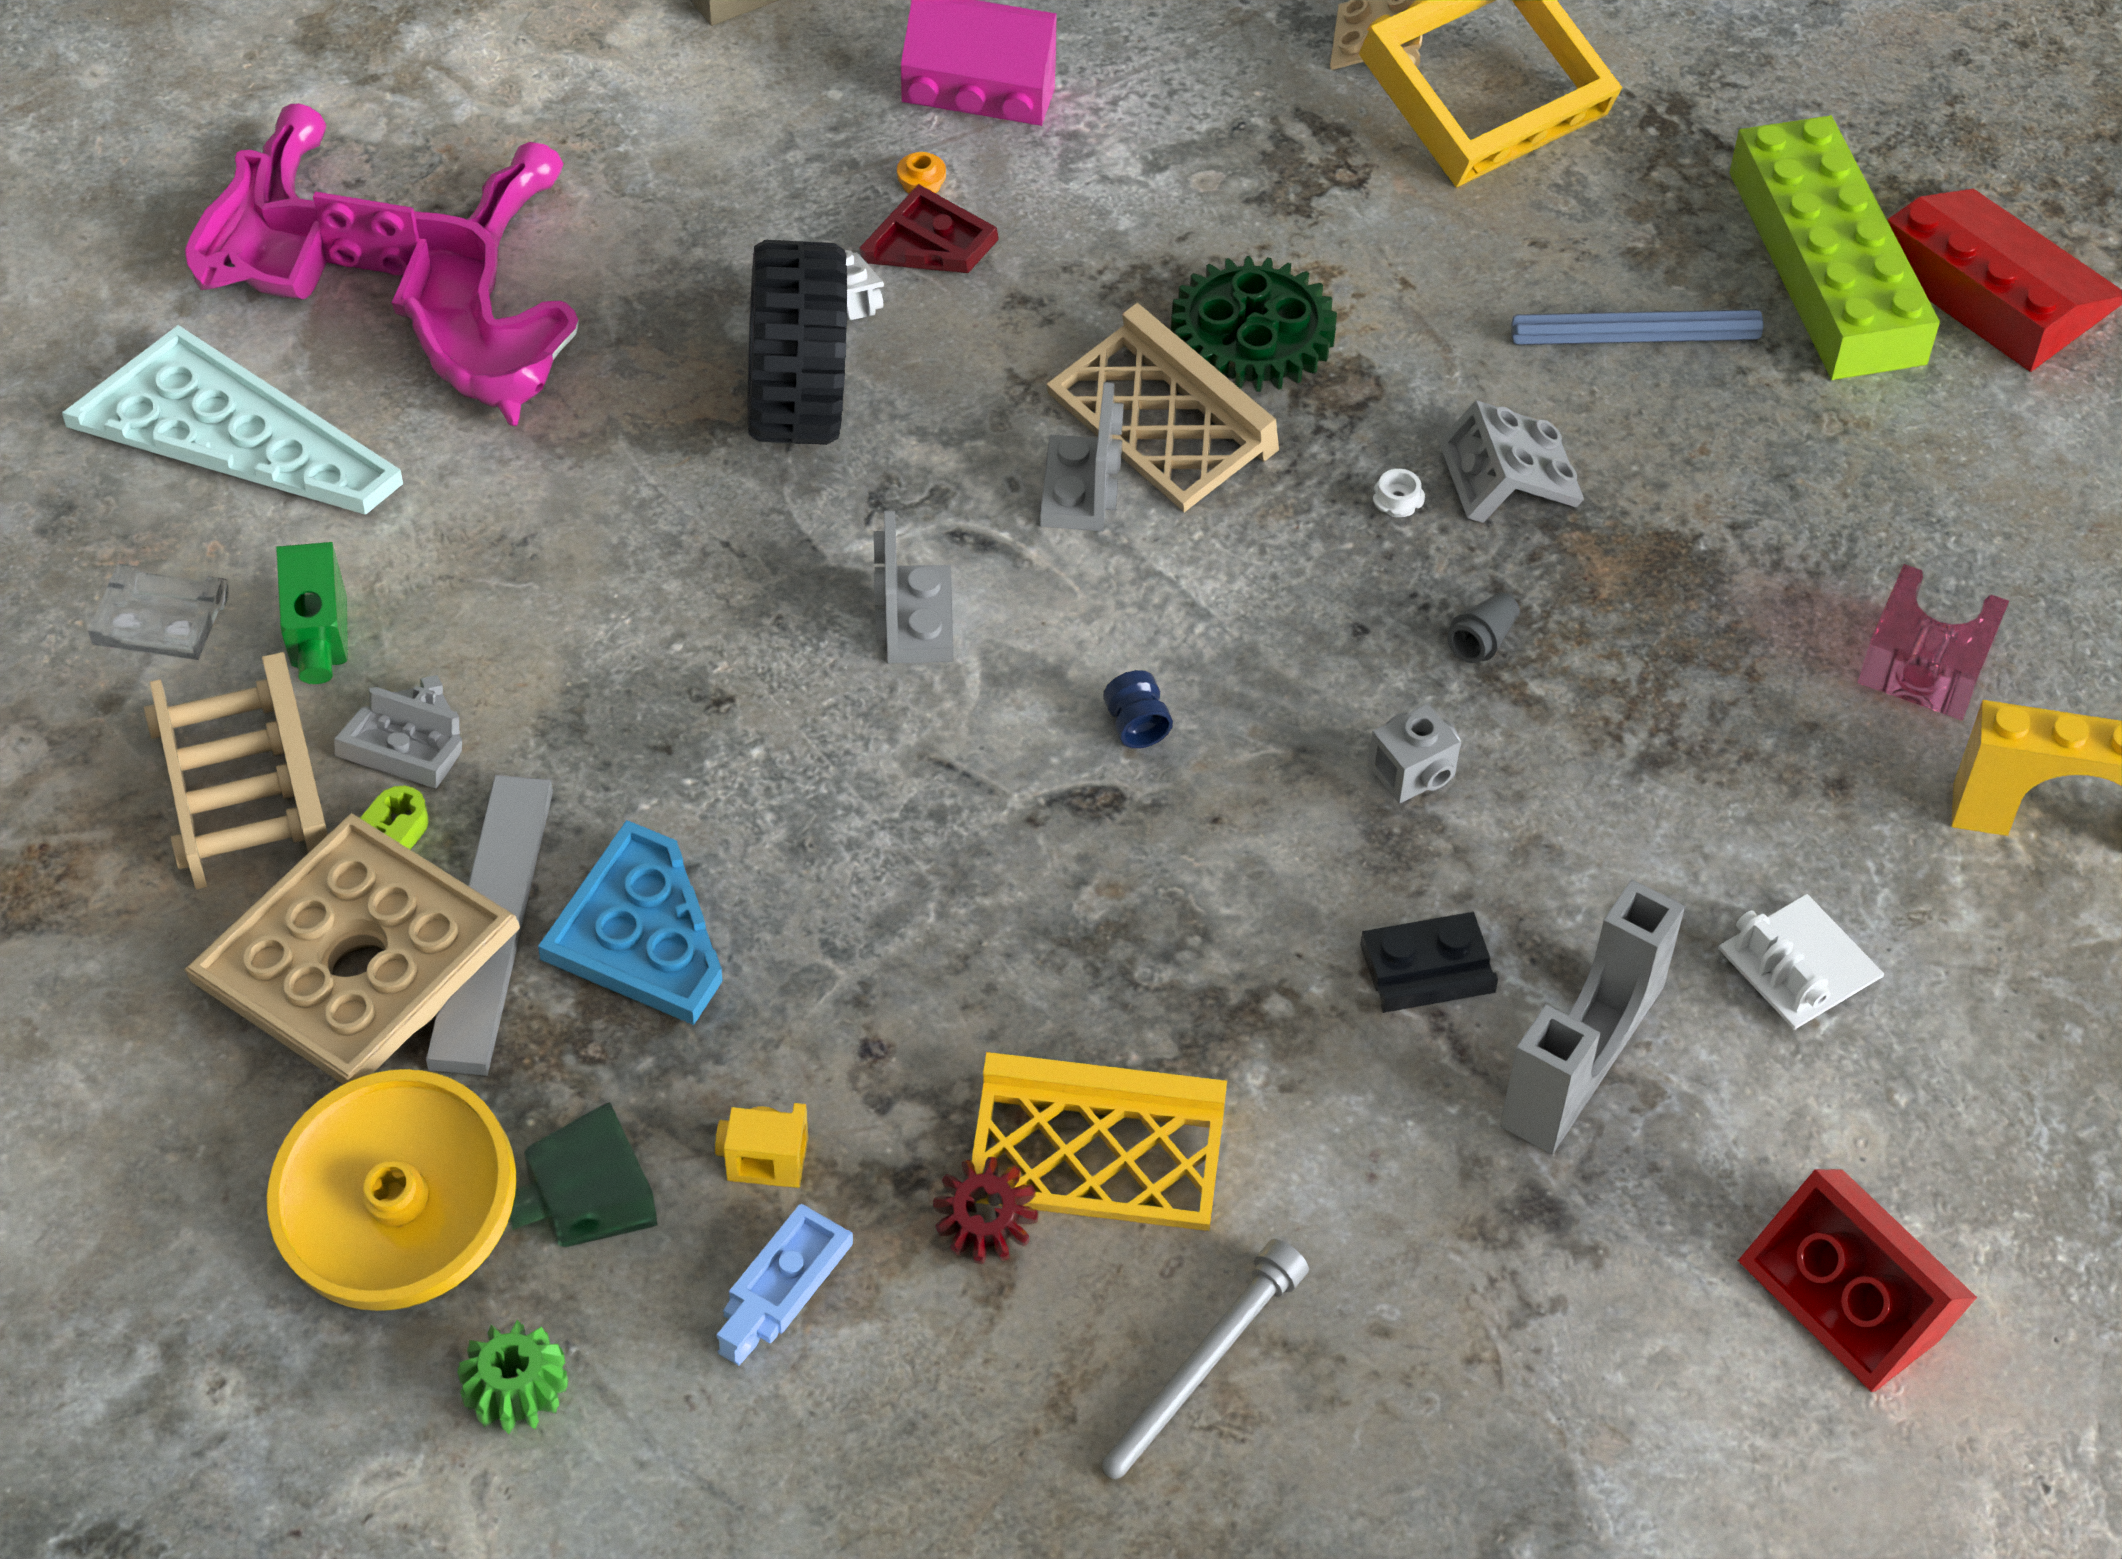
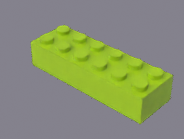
M1832 115L1739 129L1729 174L1830 379L1837 380L1927 365L1940 321Z

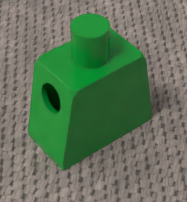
M333 542L276 546L280 626L291 666L298 668V677L304 683H326L332 679V665H341L348 660L347 594Z

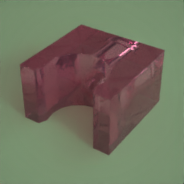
M1904 564L1870 640L1858 683L1963 721L1994 647L2009 600L1991 594L1984 600L1977 618L1963 624L1939 622L1929 617L1919 607L1916 600L1923 580L1922 570Z

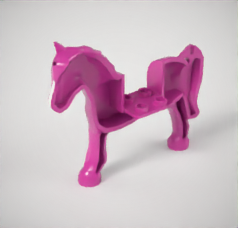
M298 103L283 107L275 124L274 134L262 147L263 153L250 149L240 150L236 153V170L233 180L223 193L205 209L185 248L187 265L192 271L195 282L200 290L214 289L235 282L245 281L261 293L304 300L312 294L318 284L326 263L385 272L392 275H403L391 303L396 314L412 320L413 332L426 356L429 358L432 369L464 397L477 399L482 404L494 408L498 406L507 423L517 426L521 404L536 396L543 389L556 356L577 333L578 317L567 303L563 301H546L516 316L494 319L490 294L495 288L498 246L506 225L529 198L554 185L563 167L559 154L541 143L528 142L518 146L511 166L491 174L482 186L480 203L468 219L440 213L417 212L412 207L316 191L313 195V200L300 199L295 192V177L301 156L307 151L320 146L327 125L322 116L309 106ZM232 262L233 267H228L227 265Z

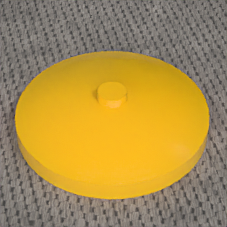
M412 1069L388 1070L359 1077L343 1084L317 1101L295 1123L284 1139L274 1160L267 1189V1215L274 1242L287 1264L306 1285L323 1297L338 1304L360 1310L384 1311L408 1308L427 1302L451 1290L469 1277L489 1256L499 1241L508 1223L515 1198L516 1167L513 1151L505 1131L486 1103L469 1088L449 1077L433 1072Z

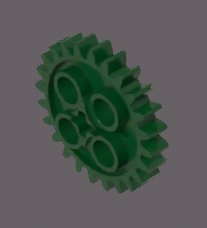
M1246 256L1244 266L1237 267L1230 258H1226L1224 270L1220 271L1215 266L1208 264L1206 265V278L1193 273L1190 277V286L1180 285L1178 299H1173L1170 330L1225 377L1234 379V384L1241 389L1245 381L1252 382L1256 392H1261L1263 381H1270L1274 387L1280 390L1282 389L1284 377L1287 376L1298 384L1302 379V370L1315 374L1318 361L1327 362L1329 348L1334 347L1337 312L1332 311V297L1322 296L1323 284L1315 283L1308 285L1309 273L1307 271L1296 276L1291 275V263H1286L1278 270L1273 268L1272 258L1267 257L1262 266H1255L1251 256Z

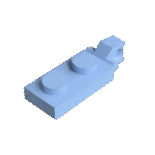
M799 1204L729 1290L730 1300L723 1310V1316L729 1320L717 1334V1339H719L718 1354L739 1366L754 1350L760 1338L771 1343L778 1336V1333L782 1334L853 1245V1233L807 1206Z

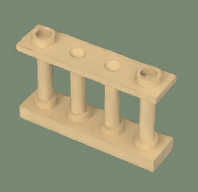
M284 652L262 656L267 679L256 681L257 687L178 705L168 706L161 679L150 681L154 704L144 706V712L151 739L159 737L162 739L181 834L171 836L172 847L178 869L190 868L196 890L207 887L202 858L288 838H293L294 843L305 841L309 853L328 835ZM263 709L264 714L275 711L277 721L266 723L267 729L178 749L174 728ZM269 751L273 752V756L285 754L287 763L276 766L277 772L187 792L183 774L185 770ZM279 794L283 795V799L295 797L297 807L286 809L287 815L199 836L196 835L192 814Z

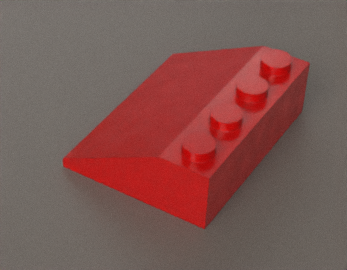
M1974 188L1920 196L1887 219L1928 300L2029 372L2039 367L2122 305V289Z

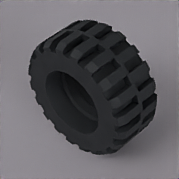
M764 240L754 246L750 298L747 419L748 435L758 442L828 445L840 436L845 384L847 258L845 250L835 243Z

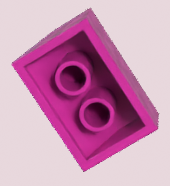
M911 0L901 60L902 102L1042 126L1055 90L1057 13L979 0Z

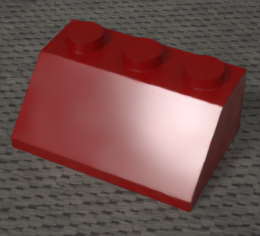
M1815 1169L1737 1260L1871 1392L1877 1391L1936 1345L1977 1299V1296L1842 1169Z

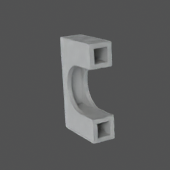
M1631 879L1603 920L1591 970L1569 1015L1545 1004L1517 1045L1500 1127L1552 1155L1554 1154L1663 990L1685 909L1684 905Z

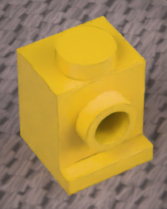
M794 1103L792 1113L779 1112L776 1109L765 1106H757L751 1109L731 1107L729 1120L720 1119L718 1122L715 1140V1155L725 1157L727 1181L800 1188L809 1137L806 1104Z

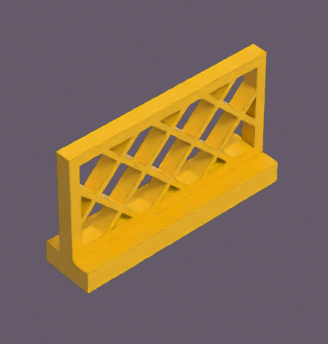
M986 1052L983 1088L971 1161L974 1164L976 1175L983 1174L988 1157L998 1158L1005 1153L1023 1175L1015 1187L1033 1185L1036 1196L1023 1206H1028L1035 1210L1210 1231L1227 1081ZM994 1102L1020 1105L1031 1120L1005 1138L991 1120ZM1035 1107H1041L1046 1109L1039 1113ZM1064 1110L1079 1112L1091 1126L1067 1145L1047 1123ZM1095 1114L1107 1116L1099 1120ZM1123 1118L1139 1119L1151 1135L1126 1152L1108 1129ZM1155 1121L1165 1122L1166 1124L1160 1128ZM1183 1125L1209 1128L1207 1146L1189 1159L1185 1158L1168 1137ZM1040 1129L1057 1152L1031 1169L1014 1149V1146ZM990 1134L997 1144L987 1150ZM1099 1136L1118 1159L1092 1177L1075 1157L1074 1153ZM1159 1143L1178 1167L1152 1184L1134 1161ZM1063 1161L1068 1163L1083 1182L1082 1185L1067 1196L1051 1194L1039 1179ZM1205 1161L1204 1177L1202 1178L1195 1168ZM1124 1168L1128 1170L1144 1190L1128 1203L1112 1201L1100 1187V1185ZM1186 1175L1201 1193L1199 1212L1173 1209L1161 1192ZM1089 1193H1092L1096 1199L1084 1197L1087 1196ZM987 1198L980 1199L977 1202H975L989 1204ZM1152 1200L1157 1205V1207L1148 1206L1145 1204Z

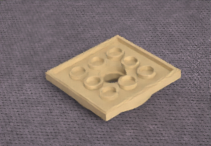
M351 813L184 970L193 984L341 1084H345L359 1077L374 1073L413 1033L426 1025L442 1009L447 1000L520 929V926L514 914ZM365 947H378L384 950L371 959L367 971L362 974L350 977L333 975V968L339 960L354 950Z

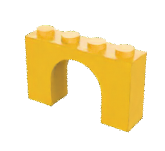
M1982 700L1953 783L1951 827L2008 836L2025 794L2034 786L2056 777L2087 775L2107 779L2122 786V721Z

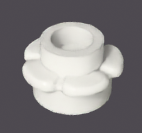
M1406 469L1386 471L1374 486L1376 494L1373 495V502L1375 506L1392 517L1410 516L1414 513L1415 508H1421L1425 501V493L1421 489L1420 479L1416 474Z

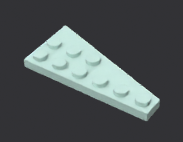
M179 325L62 412L67 428L365 515L403 485L399 468Z

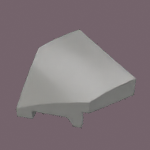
M438 675L420 678V687L415 686L413 689L398 692L387 691L379 687L369 688V706L361 707L335 737V756L436 789L462 752V738L459 735V716L456 711H451L443 695V685Z

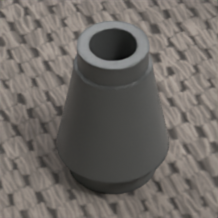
M1499 592L1456 616L1452 620L1450 631L1448 632V644L1452 652L1459 659L1468 663H1478L1491 659L1519 616L1520 609L1516 600L1507 593Z

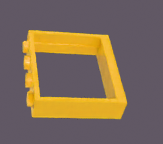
M1416 0L1407 10L1392 17L1389 14L1383 15L1373 21L1367 28L1368 33L1360 49L1359 56L1456 188L1608 115L1623 87L1557 0H1512V2L1578 89L1472 140L1467 137L1400 45L1496 0Z

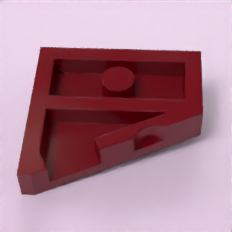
M918 184L859 247L861 257L867 264L969 273L995 245L999 237L997 227Z

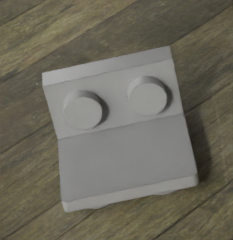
M1104 382L1098 438L1049 435L1040 527L1104 531L1106 510L1116 511L1118 479L1109 478V474L1117 475L1118 471H1120L1122 440L1112 439V435H1122L1124 403H1114V383Z
M1476 400L1438 441L1468 519L1484 523L1515 489L1573 507H1578L1584 500L1577 482L1576 471L1570 465L1562 445L1561 434L1553 424L1546 420H1536L1514 413L1509 408L1496 407Z
M895 510L884 511V531H874V564H885V567H875V606H886V608L875 609L876 641H887L888 663L953 662L951 565L897 566Z

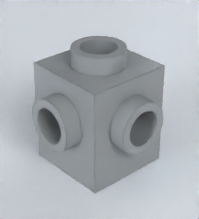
M1426 704L1410 713H1399L1392 717L1385 725L1372 731L1368 767L1400 804L1426 790H1438L1455 777L1461 741L1454 726L1449 721L1442 720L1431 706Z

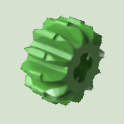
M517 1319L510 1333L501 1335L500 1330L491 1324L487 1332L489 1342L469 1340L467 1348L469 1359L459 1362L457 1373L460 1383L463 1384L460 1390L462 1402L468 1410L475 1409L477 1420L484 1427L500 1418L501 1427L508 1434L514 1428L516 1420L525 1419L526 1424L536 1429L539 1423L537 1412L544 1411L556 1414L559 1407L558 1394L566 1392L568 1387L567 1371L563 1369L565 1364L564 1352L558 1344H550L548 1333L544 1331L542 1326L526 1335L524 1325Z

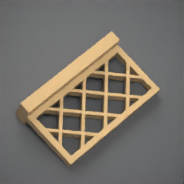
M1138 302L1122 314L1124 325L1046 384L1048 394L1098 437L1104 382L1134 380L1133 396H1114V403H1124V410H1132L1131 426H1122V435H1112V439L1122 440L1121 458L1184 513L1256 456L1265 462L1279 451L1276 419ZM1124 346L1136 356V366L1107 367L1108 358ZM1142 380L1166 381L1170 385V396H1141ZM1078 381H1098L1097 396H1074L1068 389ZM1169 409L1168 425L1139 426L1140 410ZM1176 409L1200 410L1205 415L1204 425H1175ZM1137 439H1166L1165 456H1143L1137 451ZM1174 439H1203L1202 455H1173ZM1211 439H1234L1241 445L1231 455H1210ZM1172 469H1201V478L1183 491L1171 480Z

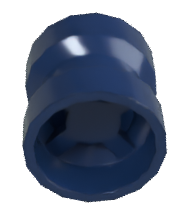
M1134 670L1123 673L1108 683L1103 691V699L1108 711L1113 717L1117 718L1115 728L1120 740L1125 746L1130 748L1152 746L1163 740L1173 728V720L1167 706L1159 701L1161 691L1154 676L1147 671Z

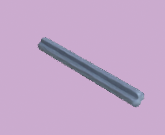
M1757 309L1517 314L1513 316L1511 322V337L1516 345L1757 340L1761 338L1763 332L1762 313Z

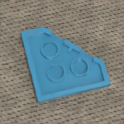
M626 820L538 945L540 960L694 1025L723 982L721 965L715 949L713 950L705 920L694 888L690 885L684 868L683 857L677 840Z

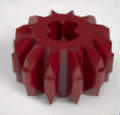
M988 1157L985 1162L984 1174L977 1175L972 1161H963L962 1170L966 1178L963 1183L949 1174H946L942 1179L943 1186L954 1197L940 1196L935 1197L933 1200L934 1210L948 1215L936 1223L935 1227L938 1235L949 1236L957 1233L950 1245L951 1252L957 1256L963 1253L971 1243H974L973 1259L977 1264H984L987 1258L988 1246H995L997 1256L1001 1261L1008 1260L1010 1253L1005 1240L1010 1238L1018 1245L1026 1246L1030 1241L1029 1235L1018 1224L1030 1225L1038 1222V1211L1031 1207L1023 1206L1036 1196L1035 1189L1031 1184L1015 1187L1021 1176L1020 1169L1015 1165L1009 1167L1001 1177H998V1161L996 1157ZM987 1198L991 1206L999 1204L1003 1206L1002 1209L994 1208L996 1219L985 1223L981 1215L969 1216L970 1212L977 1213L975 1202Z

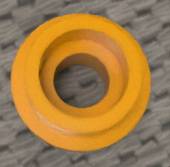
M915 152L902 158L897 165V179L908 194L918 184L937 193L946 178L945 163L941 158L931 153Z

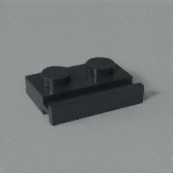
M1474 912L1362 931L1360 945L1375 990L1379 992L1383 1013L1496 993L1498 978L1496 972L1493 973L1491 969V958Z

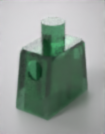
M610 1102L597 1107L531 1144L524 1151L530 1184L515 1190L514 1203L508 1220L512 1230L546 1217L557 1244L562 1247H570L658 1225L653 1192Z

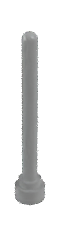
M1271 1239L1255 1257V1268L1252 1271L1253 1281L1104 1458L1102 1468L1108 1477L1118 1479L1126 1474L1272 1296L1279 1297L1284 1292H1292L1309 1272V1267L1306 1260L1295 1248L1284 1241Z

